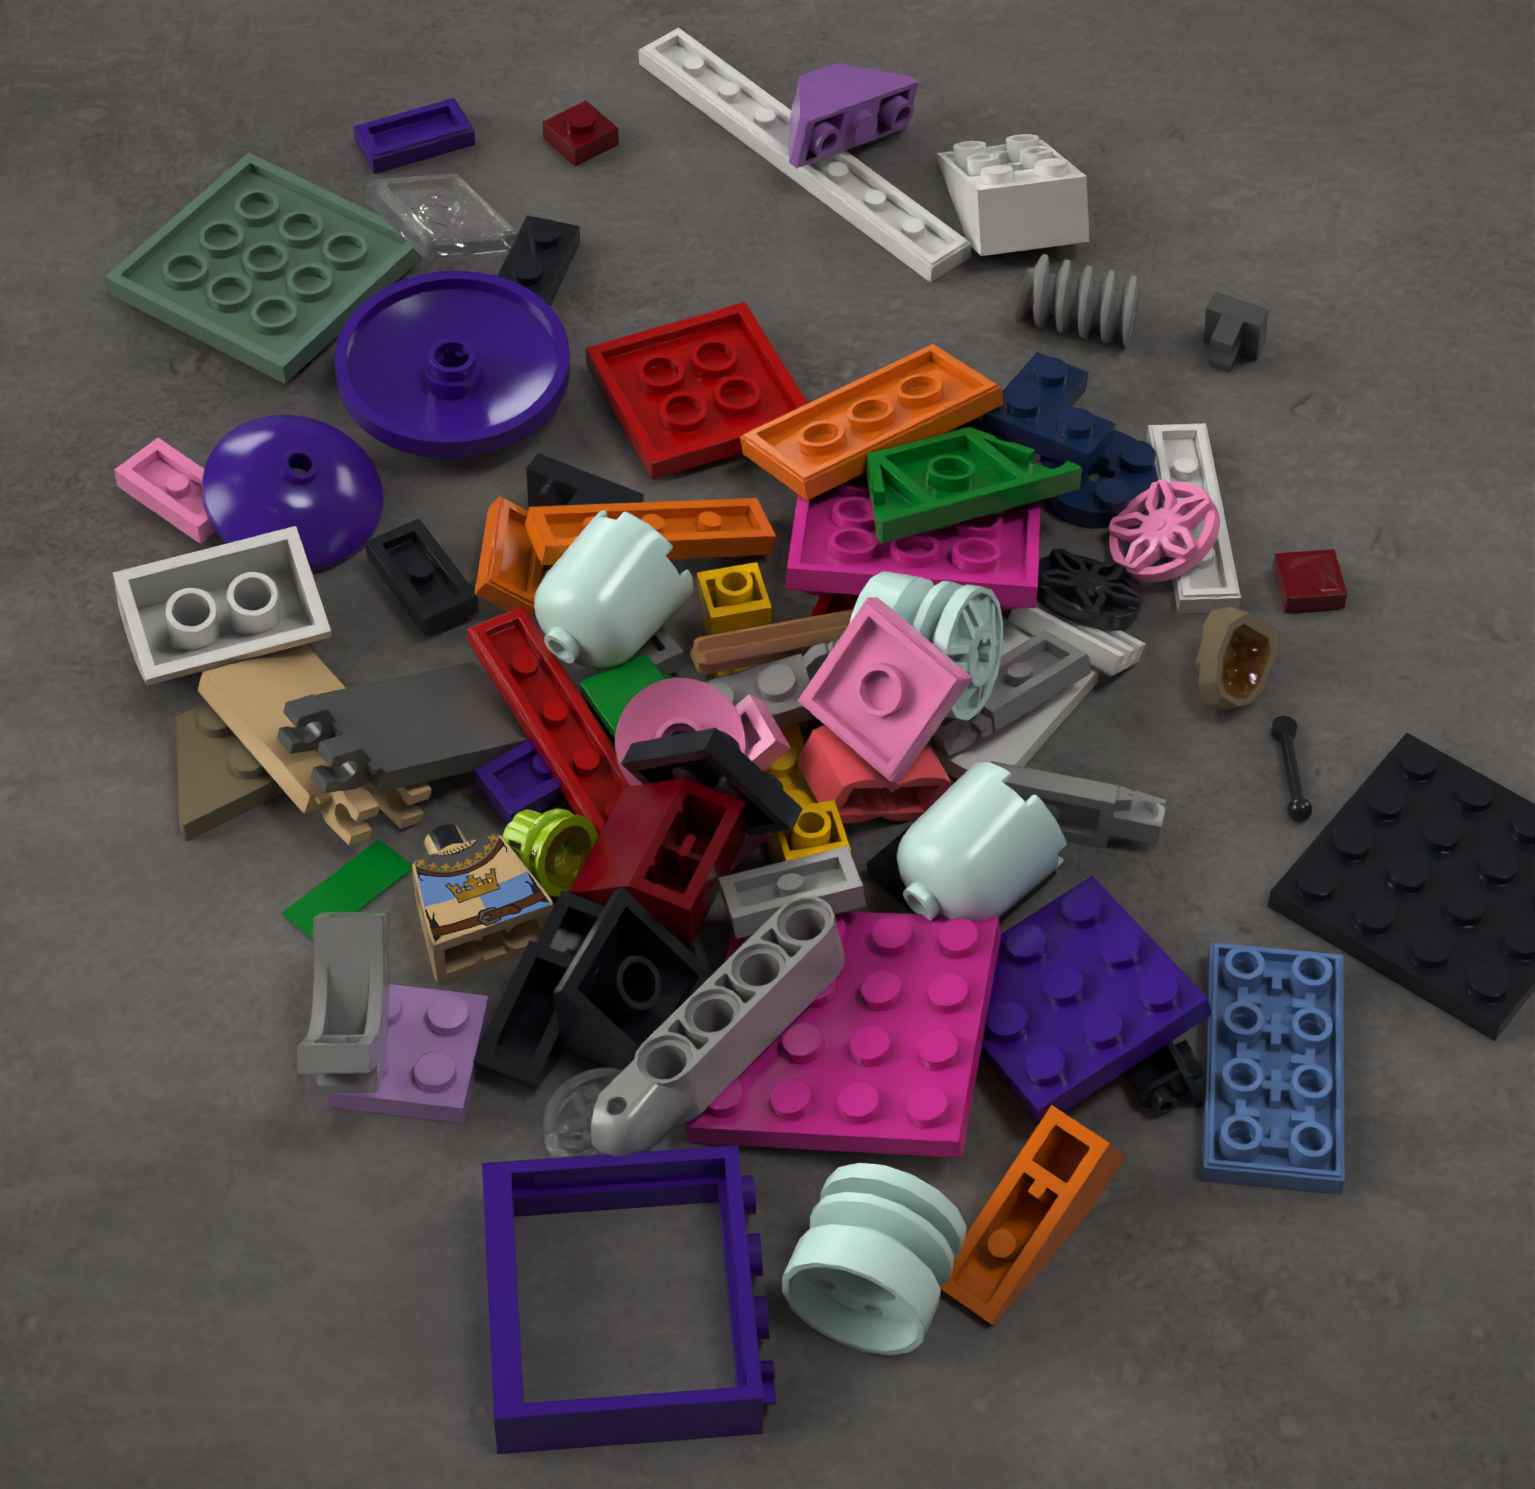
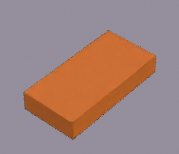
M499 496L488 507L474 594L507 612L524 605L529 615L532 616L535 613V592L542 582L544 565L541 566L525 528L528 510Z

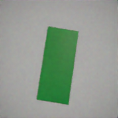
M378 839L281 914L313 940V918L321 912H358L410 872L412 865Z

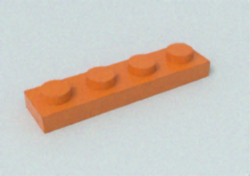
M757 498L529 507L525 528L541 566L554 565L590 521L602 510L607 512V516L610 519L617 520L623 512H627L649 524L673 546V549L666 555L668 559L673 560L771 555L776 538Z

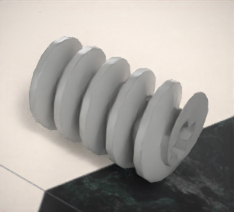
M1042 254L1035 267H1029L1026 270L1017 301L1015 320L1017 323H1022L1033 309L1036 327L1044 328L1052 316L1055 315L1057 330L1063 334L1068 332L1074 321L1077 320L1079 335L1085 339L1090 337L1097 325H1100L1101 340L1106 344L1111 343L1119 330H1122L1123 345L1127 348L1140 300L1137 275L1131 274L1123 288L1120 289L1116 285L1115 270L1109 269L1101 283L1098 284L1094 282L1093 265L1087 264L1077 279L1072 277L1071 260L1065 259L1055 274L1050 272L1049 256Z

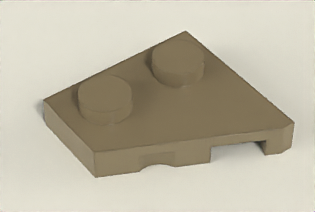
M208 702L175 716L178 816L181 834L186 841L285 793Z

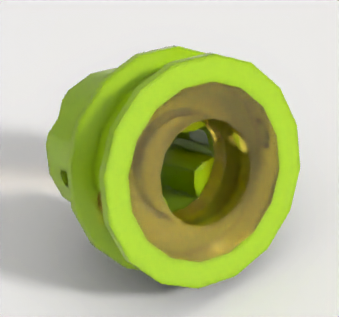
M559 808L549 810L543 814L528 809L518 812L506 826L502 836L546 893L559 897L562 890L566 892L571 890L598 839L594 825L586 817L573 815L569 810ZM515 842L521 844L522 846L519 847L515 845Z

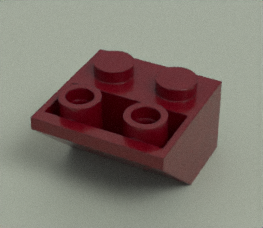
M686 778L625 787L569 893L605 906L614 890L623 887L683 945L691 948L720 890L718 878L727 876L745 841V801Z

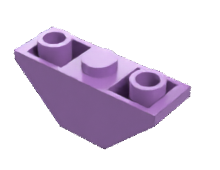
M838 63L799 76L788 123L789 163L795 168H799L906 129L914 112L913 102L919 81L911 76Z

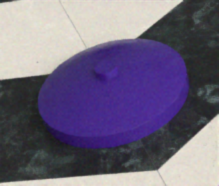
M432 272L404 279L380 290L361 304L349 317L338 337L335 348L334 360L337 387L342 403L351 418L370 436L392 448L424 457L465 458L479 456L504 449L525 439L545 424L555 413L564 398L570 379L568 338L559 317L553 309L538 295L524 286L496 275L481 272Z

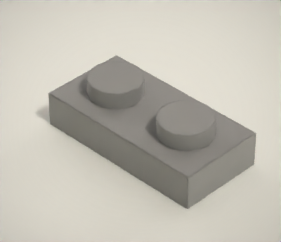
M848 846L718 878L722 899L736 939L753 935L780 907L790 900L802 896H813L825 900L832 907L834 916L842 912L866 907L863 884Z

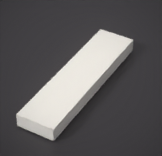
M1206 423L1148 425L1146 442L1154 448L1156 453V481L1165 479L1168 483L1185 482L1200 487L1209 495L1220 517L1219 533L1209 553L1194 568L1172 579L1178 614L1210 613L1213 609L1224 607L1239 609L1241 595ZM1165 500L1158 502L1159 509L1163 508ZM1206 517L1196 528L1190 530L1195 541L1199 539L1204 529ZM1168 557V562L1175 560V558Z

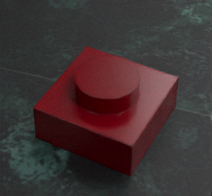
M586 100L542 122L543 139L575 167L619 145L618 127Z

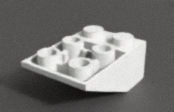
M1013 135L1006 138V144L986 147L985 142L965 141L954 144L953 151L937 153L938 163L965 237L972 243L971 247L980 256L1089 242L1087 176L1047 143L1039 140L1037 135Z

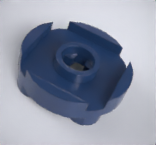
M1114 430L1113 442L1087 473L1082 472L1080 489L1047 498L1045 501L1046 506L1053 514L1070 524L1090 529L1106 528L1107 520L1117 517L1119 513L1127 508L1132 499L1150 489L1151 483L1156 482V453L1154 448L1144 441H1137L1125 433ZM1042 455L1039 462H1042V466L1051 469L1063 465ZM1091 473L1106 476L1099 478L1097 482L1087 479L1088 474Z

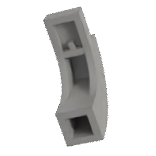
M321 912L313 918L314 983L312 1014L308 1034L297 1045V1074H307V1093L378 1092L383 1077L388 1033L390 989L389 912Z

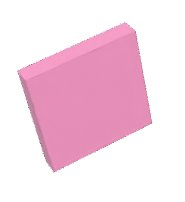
M868 597L798 699V702L890 782H896L903 779L973 677L878 597Z

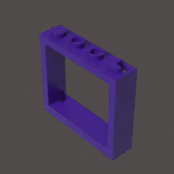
M738 1145L634 1152L621 1157L603 1154L482 1163L493 1411L497 1454L763 1434V1405H776L775 1369L773 1360L760 1361L758 1340H769L770 1338L769 1313L766 1295L753 1296L751 1277L763 1276L760 1233L747 1234L745 1215L756 1214V1192L753 1176H741ZM718 1202L736 1387L524 1403L514 1217Z

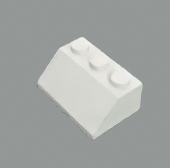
M296 526L113 572L120 615L135 663L147 686L332 637L331 629Z

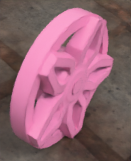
M1165 479L1153 482L1150 489L1132 499L1125 510L1119 513L1117 517L1112 518L1108 529L1110 532L1109 547L1111 555L1116 562L1125 567L1124 573L1132 579L1153 583L1176 578L1199 564L1213 547L1220 527L1218 510L1209 495L1194 484L1185 482L1168 483ZM1165 500L1163 508L1157 509L1158 502ZM1147 510V512L1149 513V515L1146 516V515L1141 514V513H1142L1143 511ZM1206 517L1204 529L1199 539L1195 541L1190 530L1196 528ZM1140 525V528L1132 530L1129 529V527ZM1124 541L1131 544L1126 558L1123 552ZM1161 557L1175 558V560L1169 563L1150 567Z

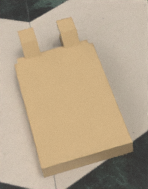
M307 644L203 671L197 691L303 814L320 809L325 822L348 846L370 839L373 829L367 822L362 820L377 816L379 808L400 829L422 821L424 812L419 806L414 804L429 799L432 789L426 782L379 793L372 783L368 781L356 789L324 793L311 778L313 767L320 765L329 766L317 752L318 750L290 754L277 739L279 728L285 726L295 727L283 713L286 702L312 694L316 696V694L346 688Z

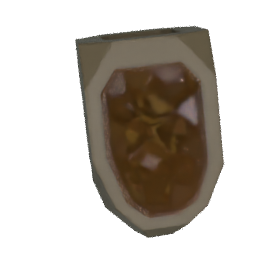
M1233 607L1213 609L1202 626L1204 635L1195 661L1199 675L1197 691L1205 705L1217 711H1223L1251 703L1264 690L1278 653L1279 634L1271 625L1249 612Z

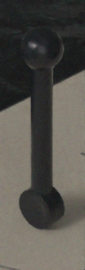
M1280 716L1275 718L1272 723L1271 735L1276 741L1281 743L1291 801L1287 806V813L1293 821L1304 822L1312 814V805L1303 795L1293 744L1297 732V723L1293 718Z

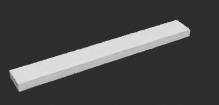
M680 28L639 49V65L930 283L971 258V242L849 152L843 151L799 168L789 163L788 128L791 110Z

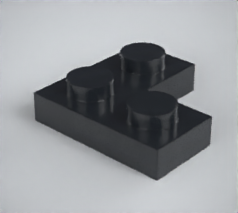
M717 728L632 743L621 762V765L642 784L686 778L745 801V833L748 836L793 830L803 810L783 790L782 783L775 776L762 771L740 750L739 743L732 736Z

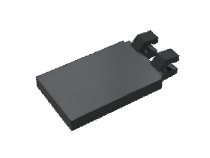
M474 662L316 694V696L312 694L285 703L283 713L295 727H281L277 735L279 742L290 754L318 750L317 752L329 766L320 765L313 767L311 778L324 793L356 789L368 781L380 793L474 771V769L529 740L494 683Z

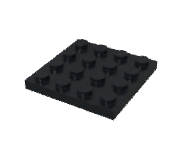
M1406 732L1273 887L1267 907L1493 1041H1496L1535 990V804Z

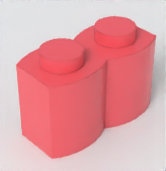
M822 725L812 731L796 761L817 802L835 799L842 823H859L879 816L892 821L917 820L952 784L929 741L903 779L890 782L826 725Z

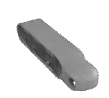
M802 896L790 900L780 907L641 1044L636 1051L634 1060L599 1094L591 1121L592 1145L598 1152L621 1157L634 1152L649 1151L675 1124H683L699 1116L838 977L844 968L845 954L832 907L825 900L813 896ZM623 1102L626 1104V1108L619 1115H611L608 1112L611 1104Z

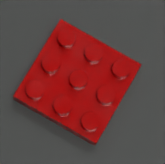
M745 302L586 348V365L651 480L743 453L740 436L808 404Z

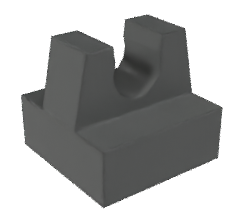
M1215 291L1206 308L1204 343L1215 347L1209 359V366L1231 373L1241 355L1257 361L1266 342L1269 310Z

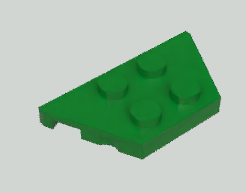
M971 427L867 453L866 476L877 539L881 543H886L933 529H947L959 522L985 515L1002 514L1010 508L1079 490L1081 487L1082 468L1070 461H1066L1062 466L1054 469L1034 463L1035 449L1015 442L1001 441L994 435Z

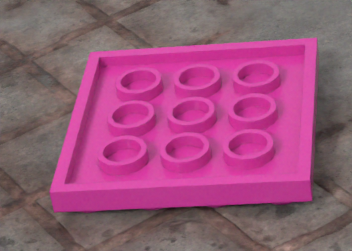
M1034 462L1036 464L1042 465V462ZM866 472L808 501L798 494L787 563L786 590L804 591L815 596H825L832 593L859 595L870 578L885 571L929 579L934 586L942 581H949L963 586L969 584L991 589L1000 603L1001 610H1012L1018 607L1036 608L1041 500L1010 508L1002 514L985 515L959 522L951 528L933 529L881 543L876 535Z
M842 912L835 915L845 954L844 968L838 977L699 1116L692 1121L686 1122L685 1128L690 1143L962 1158L1002 934L998 917H991L985 921L973 923L963 918L952 920L944 915H937L931 921L924 917V914ZM732 929L725 962L752 935L736 939Z

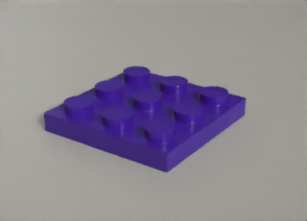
M1092 875L1001 934L981 1054L1035 1118L1041 1122L1051 1105L1065 1112L1211 1016L1212 1012L1209 1000Z

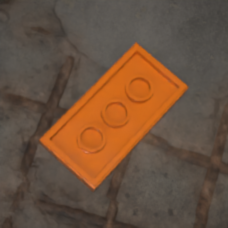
M931 344L740 436L743 455L808 501L865 473L867 469V453L947 433L1004 405L1002 387L941 348Z

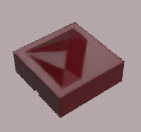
M1335 549L1275 553L1272 568L1284 612L1339 609L1345 607L1347 590Z

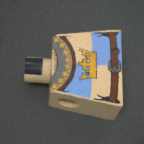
M446 824L432 830L424 841L429 855L417 859L412 864L417 909L433 975L439 985L523 955L529 940L538 942L554 907L550 896L502 836L489 834L467 842L457 825Z

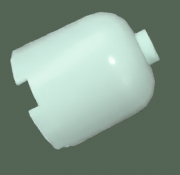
M605 510L599 511L548 571L535 592V614L545 634L544 642L547 648L563 662H576L597 670L611 669L628 662L689 599L694 591L693 578L690 571L686 569L679 575L676 567L666 557L673 549V546L646 522L627 512H623L617 520L608 518Z
M990 762L975 763L910 826L903 836L898 847L897 861L901 879L906 886L903 896L909 907L916 914H924L923 916L930 921L937 915H944L952 920L957 918L968 919L973 923L985 921L991 917L999 918L1064 862L1063 858L1058 856V853L1067 844L1056 819L1037 795L1033 794L1025 802L1013 789L1004 784L1012 776L1005 768Z

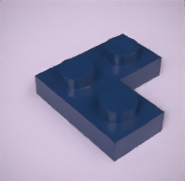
M1037 352L1002 391L1004 405L983 415L981 431L1007 442H1015L1035 449V453L1064 464L1066 461L1078 464L1082 468V472L1087 473L1113 442L1116 423L1093 415L1087 410L1073 407L1086 391L1089 372L1066 364L1058 358L1048 357Z

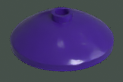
M272 415L257 418L241 424L227 433L216 444L209 455L203 473L201 488L207 517L212 527L226 544L296 526L311 572L336 567L350 560L366 546L365 541L373 537L378 527L384 499L383 487L377 468L365 450L356 441L327 423L296 415ZM291 468H299L306 471V473H298Z

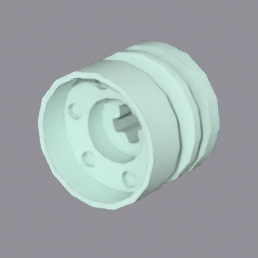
M885 571L870 578L859 594L850 622L868 597H878L973 677L946 717L968 721L980 713L991 695L998 675L1003 650V618L1000 603L994 592L981 586L969 584L963 586L949 581H942L934 586L929 579Z
M855 1163L838 1167L827 1178L821 1191L820 1202L814 1206L810 1215V1229L799 1239L782 1277V1293L791 1309L811 1328L835 1342L863 1352L883 1355L912 1352L924 1341L939 1305L940 1287L949 1280L952 1274L954 1260L959 1257L965 1242L967 1226L958 1208L938 1189L912 1174L886 1165Z

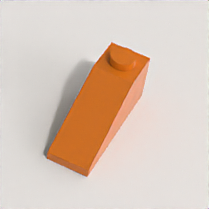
M1051 1105L966 1233L965 1242L959 1257L954 1260L952 1274L949 1280L940 1287L941 1290L990 1324L995 1325L1087 1217L1126 1156L1112 1144Z

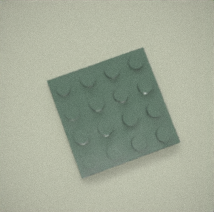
M248 152L104 276L107 294L286 384L341 333L349 317L361 304L380 290L394 284L426 254L425 239L423 236Z

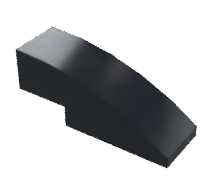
M564 890L561 891L538 942L536 943L531 940L528 942L473 1060L475 1066L538 1089L565 1051L560 1045L553 992L604 909V905Z

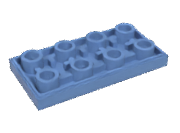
M1210 942L1207 955L1206 997L1209 1000L1212 1015L1206 1018L1201 1181L1341 1194L1345 1182L1343 955Z

